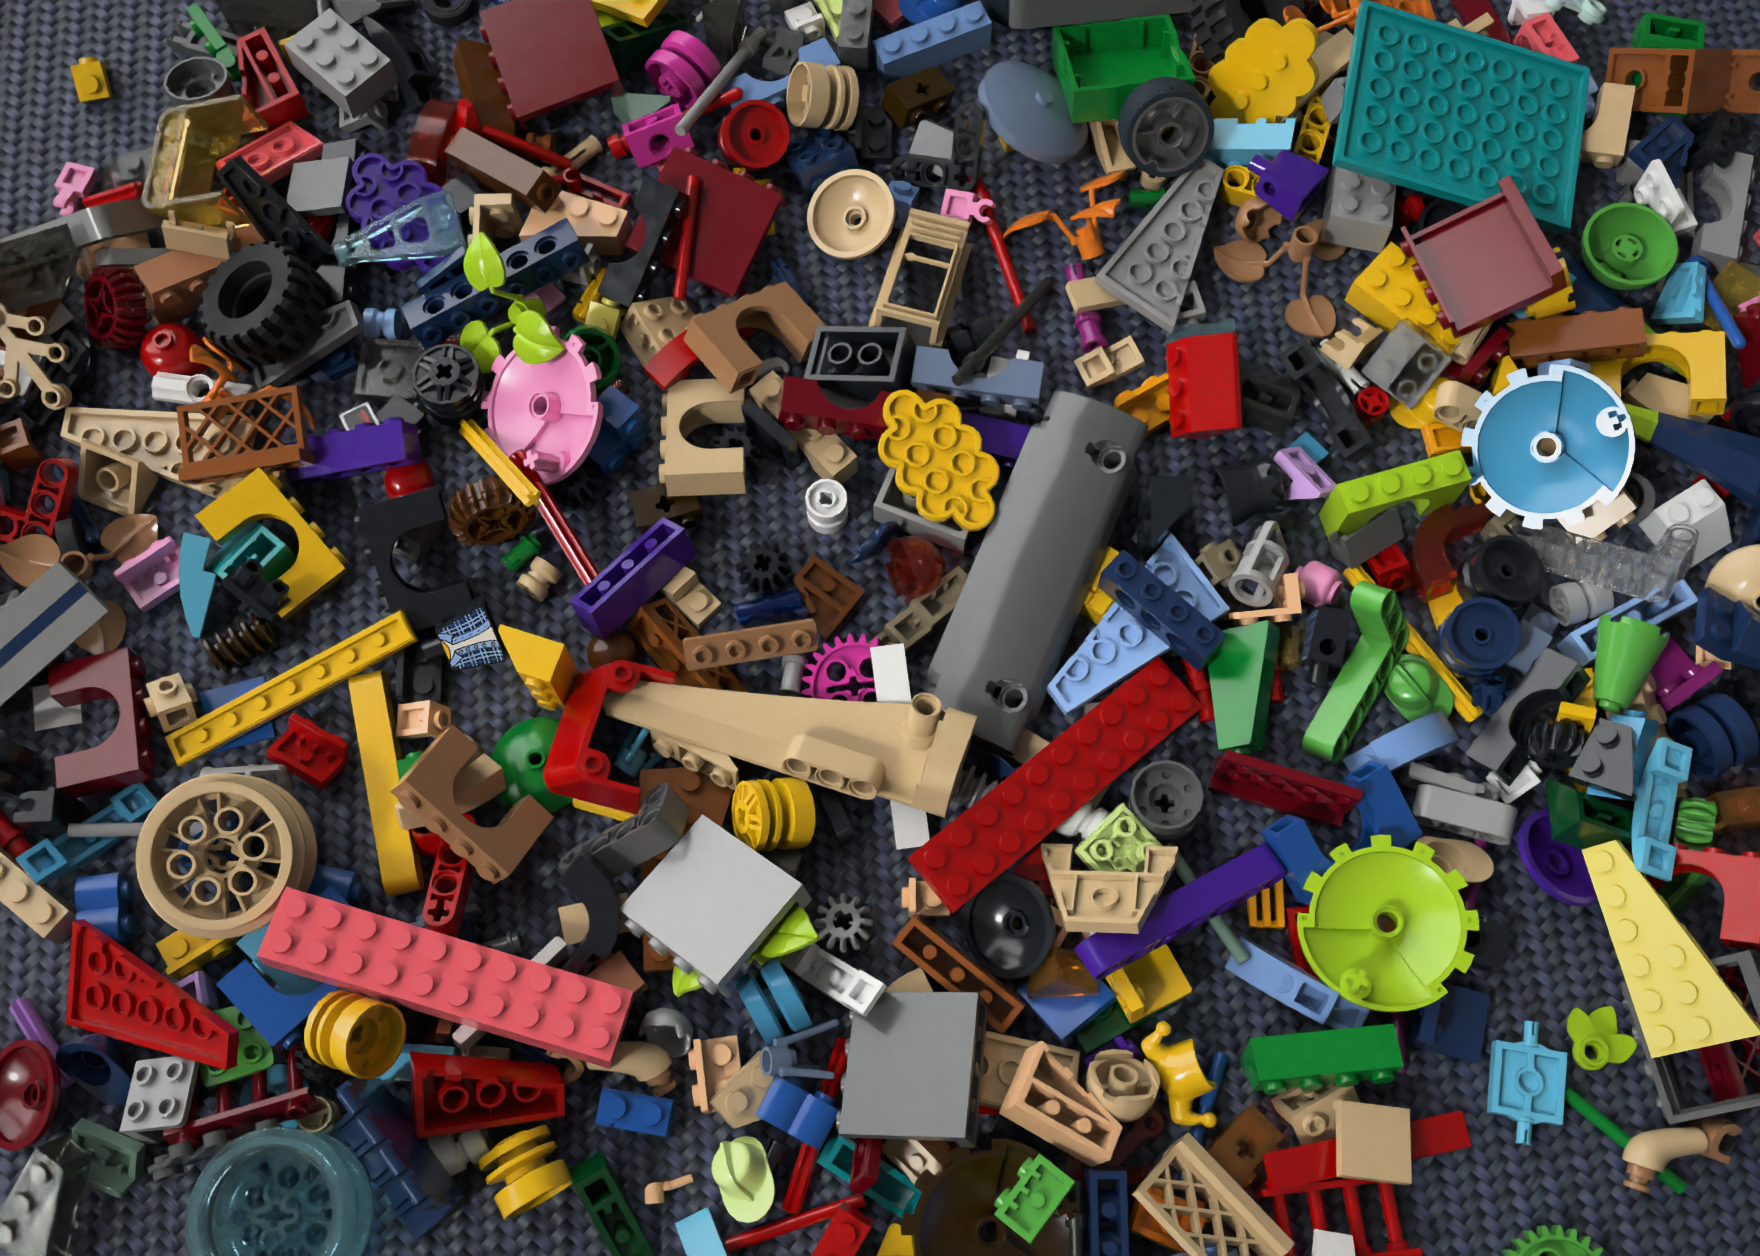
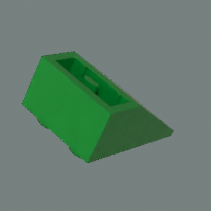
M1645 12L1632 33L1631 48H1704L1705 22ZM1636 71L1631 78V83L1633 86H1636L1635 88L1639 87L1642 82V76L1639 71ZM1652 112L1664 115L1673 114L1676 117L1686 118L1687 114L1682 113Z

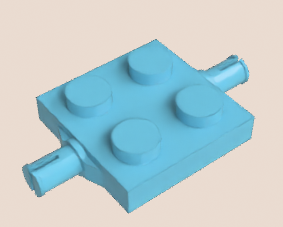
M1524 1021L1522 1042L1492 1041L1486 1112L1507 1116L1516 1121L1515 1143L1532 1146V1124L1563 1125L1567 1053L1549 1050L1543 1045L1538 1044L1540 1023L1533 1021Z

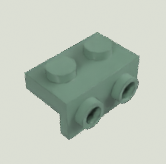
M81 1118L72 1127L71 1153L59 1165L58 1173L117 1198H122L143 1175L146 1144L110 1130L101 1124Z

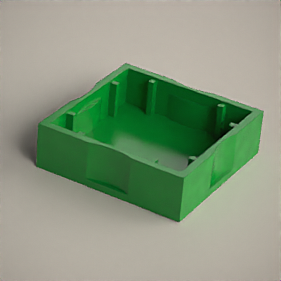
M1169 14L1133 17L1110 22H1088L1052 26V60L1072 124L1118 119L1122 104L1137 86L1153 78L1165 76L1179 78L1195 88V76L1186 55L1179 47L1178 34Z

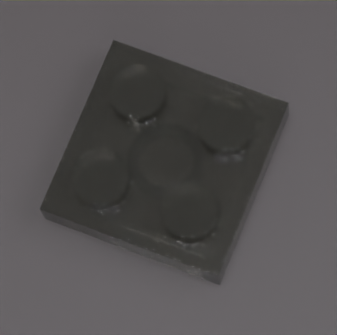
M363 338L353 393L357 400L388 402L397 393L409 403H413V401L419 403L420 396L413 386L412 371L417 359L428 348L424 349L419 341Z

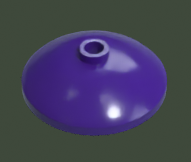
M1549 810L1537 811L1526 818L1519 829L1518 847L1523 865L1533 881L1551 897L1572 906H1588L1597 902L1598 898L1582 849L1552 839Z

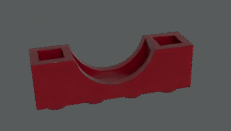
M785 375L781 388L777 423L791 430L805 428L817 430L818 433L824 435L838 433L849 435L850 438L856 440L867 438L880 440L881 435L888 429L883 419V406L886 398L893 392L880 391L876 399L869 405L859 409H845L832 404L824 397L817 380Z

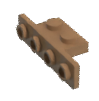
M811 618L684 638L683 648L686 668L688 671L816 651L818 649L815 620Z

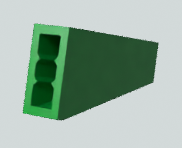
M1268 620L1222 630L1227 634V637L1221 649L1208 662L1218 750L1224 753L1228 749L1252 756L1251 752L1263 750L1280 637L1279 628Z

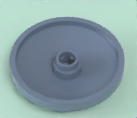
M1004 61L992 66L981 80L978 98L985 108L986 120L1008 145L1021 154L1040 162L1060 164L1073 159L1085 145L1088 135L1087 122L1072 124L1059 81L1048 73L1027 63Z

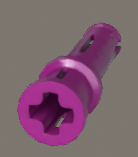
M1075 263L1077 275L1074 274L1072 264L1065 268L1068 281L1086 278L1085 268L1082 263ZM1095 310L1077 313L1074 322L1077 331H1080L1082 339L1080 344L1081 351L1085 354L1102 346L1103 350L1108 346V340L1103 336L1100 327L1102 317Z

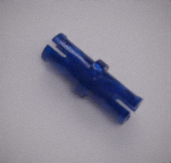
M798 589L771 596L767 593L762 595L763 598L734 604L739 625L762 618L774 619L775 615L802 609Z

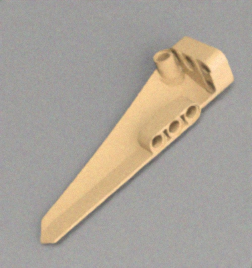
M639 680L637 687L631 692L616 693L610 691L606 693L602 703L607 716L860 799L869 800L879 796L943 818L946 817L978 719L976 715L948 707L947 710L941 708L940 699L926 692L915 695L911 704L779 696Z

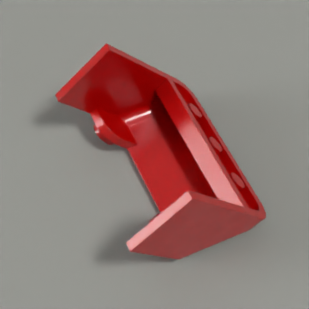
M618 660L580 672L573 681L543 770V780L546 788L558 795L638 814L640 811L641 788L608 780L611 770L608 756L599 750L589 748L607 690L616 693H628L637 687L639 680L676 685V673L627 660Z

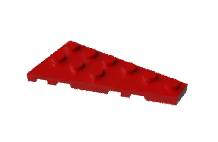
M85 919L72 922L66 1025L225 1070L237 1066L238 1029Z

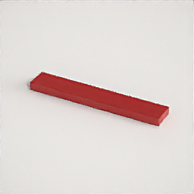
M1462 1110L1410 1120L1411 1160L1471 1147ZM1336 1137L1262 1153L1271 1191H1279L1337 1177Z

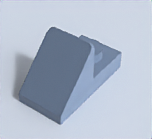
M1530 603L1519 619L1522 633L1519 649L1506 664L1525 675L1530 669L1532 662L1540 656L1552 641L1553 637L1551 635L1559 624L1560 619L1534 603Z

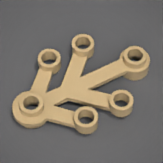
M0 303V338L6 345L4 377L0 381V396L9 399L19 395L21 387L18 383L19 365L21 364L42 391L41 399L46 407L53 410L67 407L72 401L70 389L61 383L54 384L31 354L46 356L50 361L58 363L69 358V348L60 342L48 344L18 338L10 327L26 329L30 335L39 336L48 332V321L42 316L26 317L10 314L9 310ZM35 320L41 324L39 332L33 327ZM55 347H58L62 352L60 358L54 355ZM6 383L12 386L11 394L5 390ZM51 392H54L57 395L56 403L53 402L50 398Z

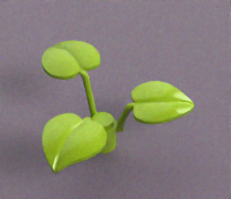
M484 232L477 233L464 257V272L469 283L478 291H485L489 288L492 294L514 300V302L508 309L510 321L494 327L490 331L482 320L469 322L461 333L460 346L472 353L478 362L482 374L493 372L491 367L499 354H502L501 346L493 336L498 332L515 326L513 331L516 333V336L513 340V348L523 362L536 365L554 359L565 350L566 346L557 338L550 324L545 319L546 308L544 303L536 297L524 299L522 294L515 295L497 289V287L503 286L506 282L505 264L491 239Z
M792 906L747 961L750 963L755 959L760 965H763L777 957L781 964L786 954L819 941V936L806 911L800 906ZM674 966L672 974L674 994L679 998L686 992L701 988L702 986L697 981L700 977L693 971L688 976L678 967Z

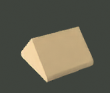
M82 440L78 482L79 497L82 500L123 516L139 514L159 478L139 459L93 441Z

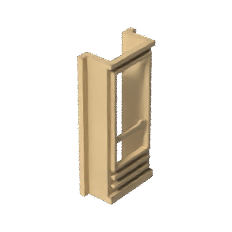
M914 208L910 209L906 225L901 227L868 327H882L885 316L931 327L928 347L941 349L972 248V244L966 243L970 222ZM911 239L953 249L950 264L917 256L911 252L907 253ZM905 258L908 261H918L948 269L934 314L890 303Z

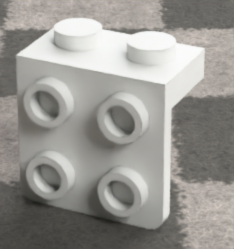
M1660 159L1651 161L1633 190L1636 203L1651 208L1664 217L1676 236L1693 231L1698 223L1680 188L1675 189Z

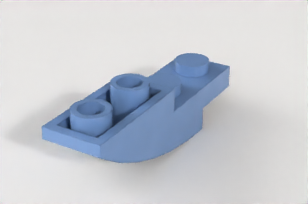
M1240 936L1238 940L1250 956V959L1242 965H1238L1233 956L1230 955L1225 965L1227 970L1323 1025L1325 1023L1335 1029L1362 1026L1370 1011L1369 1009L1346 1001L1339 996L1340 993L1325 985L1319 978L1305 972L1303 968Z

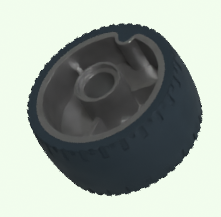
M1168 76L1153 78L1137 86L1125 99V102H1123L1118 118L1120 142L1132 163L1143 172L1163 178L1182 175L1188 172V170L1193 169L1194 166H1197L1203 157L1206 156V153H1208L1214 136L1213 116L1204 97L1188 82ZM1172 126L1169 131L1162 133L1165 128Z

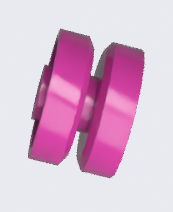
M680 30L672 31L662 43L661 50H656L645 64L646 74L655 88L662 95L671 96L672 103H678L679 107L684 109L694 105L722 70L717 58L706 45L696 37Z

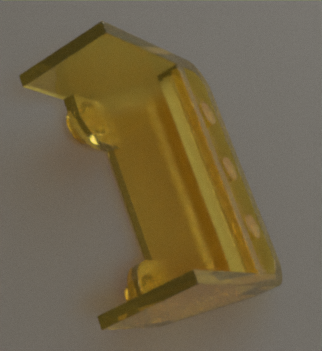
M241 94L168 108L161 114L158 120L141 198L143 206L152 214L168 220V210H174L177 212L178 220L227 229L226 221L234 222L235 228L249 226L251 220L222 191L210 193L216 158L225 157L235 152L239 146L242 134L268 130V124Z

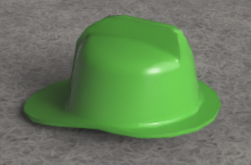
M1400 655L1382 687L1388 699L1409 722L1439 711H1443L1448 718L1454 705L1453 694L1447 683L1430 663L1417 655Z

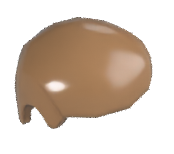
M1258 196L1247 199L1239 208L1235 218L1236 233L1241 240L1256 244L1263 239L1270 238L1269 230L1275 225H1281L1283 215Z

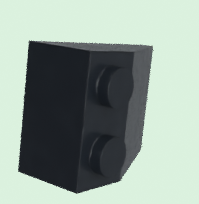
M817 326L804 378L817 380L821 388L874 401L880 391L895 392L907 390L916 347L907 327Z

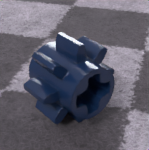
M1495 674L1485 675L1481 678L1480 684H1472V705L1480 706L1483 714L1492 716L1508 698L1514 685L1507 684V680L1503 676Z

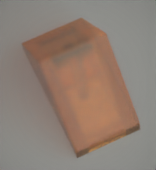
M1059 947L1052 949L1047 961L1041 968L1027 976L1028 998L1098 995V981H1094L1075 952Z

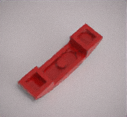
M747 327L737 331L744 340L756 333L757 328ZM687 330L665 345L643 367V371L663 391L686 378L689 368L701 361L683 341Z

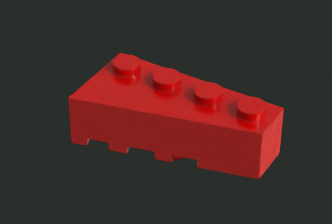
M410 1051L412 1120L417 1139L565 1117L564 1082L556 1064Z

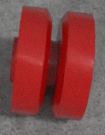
M747 100L736 105L722 120L718 131V147L724 159L733 168L745 167L746 172H760L775 164L786 152L790 141L789 125L784 114L774 104L764 100ZM750 132L752 135L758 136L757 141L753 140L750 137Z

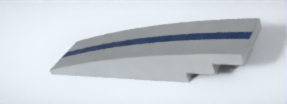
M62 561L54 564L0 612V708L110 611Z

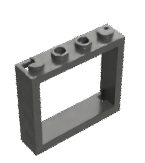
M1746 950L1711 959V962L1718 971L1740 966L1760 1021L1759 950ZM1626 981L1621 982L1623 988L1621 991L1625 1000L1622 1001L1623 1006L1627 1011H1631L1635 1025H1632L1634 1039L1639 1046L1643 1047L1647 1058L1644 1061V1068L1649 1080L1655 1082L1659 1094L1656 1096L1657 1107H1661L1669 1125L1760 1106V1093L1685 1108L1668 1056L1651 1057Z

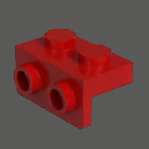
M293 713L288 718L289 729L267 749V759L276 764L284 765L291 773L323 790L348 764V744L340 736L330 734L319 728L312 720L302 718Z

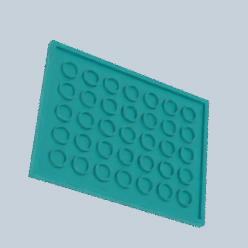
M1362 0L1358 6L1332 166L1470 207L1500 193L1498 180L1510 175L1539 227L1564 234L1571 227L1590 68L1376 2Z

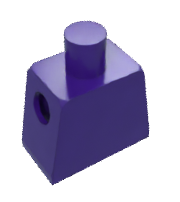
M1282 150L1272 161L1257 153L1248 166L1250 172L1260 177L1255 188V194L1290 221H1293L1319 193L1329 171L1328 168L1288 150Z

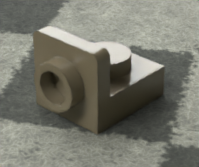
M1506 509L1501 517L1498 515L1494 516L1480 532L1484 537V541L1497 535L1512 536L1510 532L1522 522L1518 518L1520 515Z

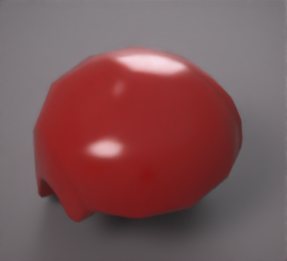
M421 460L422 463L386 470L384 477L386 496L391 498L433 486L434 477L432 469L425 461Z

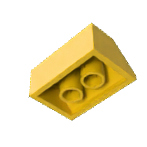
M500 624L498 632L518 674L524 681V685L531 692V696L537 701V705L550 711H556V708L564 709L573 681L580 673L565 644Z

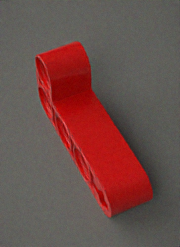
M467 813L462 814L467 820L476 825L473 816ZM426 826L411 829L418 852L427 856H436L422 912L425 928L457 938L460 933L475 867L465 858L456 855L445 840L438 834L428 830Z

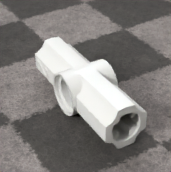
M158 371L152 380V397L159 401L186 405L199 403L204 398L198 397L200 391L205 388H210L211 390L217 380L210 379L203 374L186 376ZM227 381L223 387L233 396L255 392V387L248 384H235L234 382ZM255 401L252 402L245 413L250 414L251 410L254 409Z

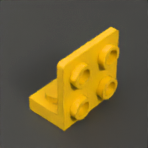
M1167 944L1105 977L1130 1024L1180 1000L1192 992V987Z

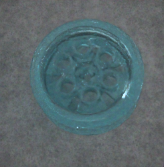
M286 1127L265 1128L253 1131L235 1139L220 1150L206 1165L197 1179L190 1195L186 1213L185 1231L190 1256H259L263 1250L268 1251L267 1256H282V1250L287 1244L293 1248V1256H306V1248L312 1256H362L373 1227V1190L361 1161L345 1144L322 1132L310 1133L302 1129ZM267 1161H269L274 1179L273 1182H268L258 1168ZM313 1166H315L320 1171V1173L311 1182V1171ZM296 1168L299 1172V1181L292 1188L288 1184L287 1177L290 1170ZM322 1186H325L330 1194L329 1200L324 1206H321L317 1200V1193ZM262 1187L264 1189L262 1197L265 1203L259 1207L255 1202V1194ZM299 1201L302 1207H298L296 1203ZM234 1209L250 1212L246 1215V1219H250V1221L233 1224ZM332 1210V1220L323 1219L324 1211ZM281 1211L286 1212V1214H293V1218L275 1220L272 1215ZM297 1224H301L299 1228L295 1230V1226ZM320 1224L327 1231L326 1239L322 1244H319L314 1237L315 1229ZM257 1225L263 1230L259 1236L260 1244L258 1245L252 1240V1232Z

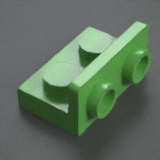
M1040 1153L1034 1160L1029 1157L1017 1172L1020 1180L1012 1190L1007 1187L994 1204L998 1208L994 1215L1029 1244L1034 1242L1076 1184L1073 1179Z

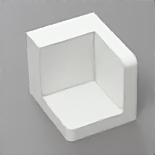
M1512 0L1508 21L1511 26L1522 25L1523 22L1548 12L1553 18L1555 10L1547 6L1545 0Z

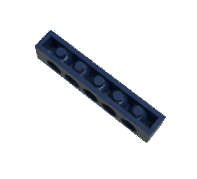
M565 218L501 252L500 255L506 268V282L503 286L497 287V289L515 295L522 294L524 297L590 262L568 219ZM464 272L402 305L401 308L410 330L423 348L427 349L463 330L469 322L481 320L513 303L514 300L494 295L490 292L489 288L485 291L476 290L469 283Z

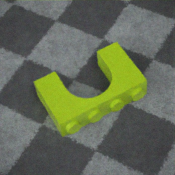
M1457 450L1336 484L1318 515L1329 542L1330 534L1335 531L1338 533L1340 540L1341 536H1348L1366 525L1378 513L1406 501H1413L1419 517L1447 510L1466 488L1472 477L1461 451Z

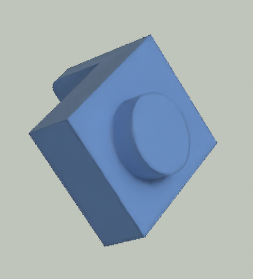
M891 180L888 187L894 196L896 205L893 227L901 229V227H905L910 209L914 207L919 198L920 188L912 186L906 181Z

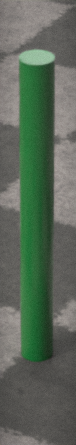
M1565 1087L1564 1101L1624 1149L1632 1137L1571 1087ZM1665 1166L1663 1173L1656 1171L1655 1175L1676 1193L1681 1194L1687 1188L1688 1183L1669 1167Z

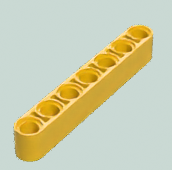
M381 669L352 676L348 679L376 849L383 887L386 895L390 898L424 889L420 854L416 849L411 829L403 830L399 826L394 807L398 803V798L390 792L399 782L396 761L402 760L399 738L395 737L396 720L386 673Z

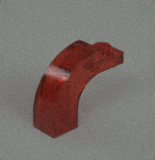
M431 98L423 107L415 123L407 160H412L422 165L427 173L429 182L442 187L446 184L448 155L444 151L455 135L458 101H442Z
M1484 502L1472 507L1470 505L1464 506L1455 513L1447 503L1429 514L1418 528L1410 552L1409 563L1412 586L1423 604L1453 592L1458 574L1448 561L1444 548L1449 543L1481 531L1485 527L1490 511Z

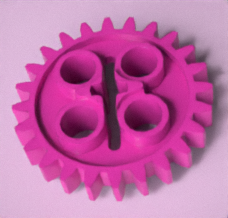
M848 633L847 643H843L836 636V647L832 648L824 643L823 647L826 653L823 656L816 652L813 653L818 663L816 665L806 664V667L813 673L812 676L802 677L803 681L810 684V688L801 692L803 695L811 696V698L836 700L839 697H846L848 701L866 702L870 694L876 693L875 688L859 689L857 696L849 690L828 693L827 688L852 686L854 679H857L861 684L874 683V677L866 678L862 670L864 664L871 660L870 647L879 646L880 639L875 637L868 644L867 635L862 633L859 642H856L853 634ZM843 664L846 669V675L840 681H833L830 677L831 668L834 665Z

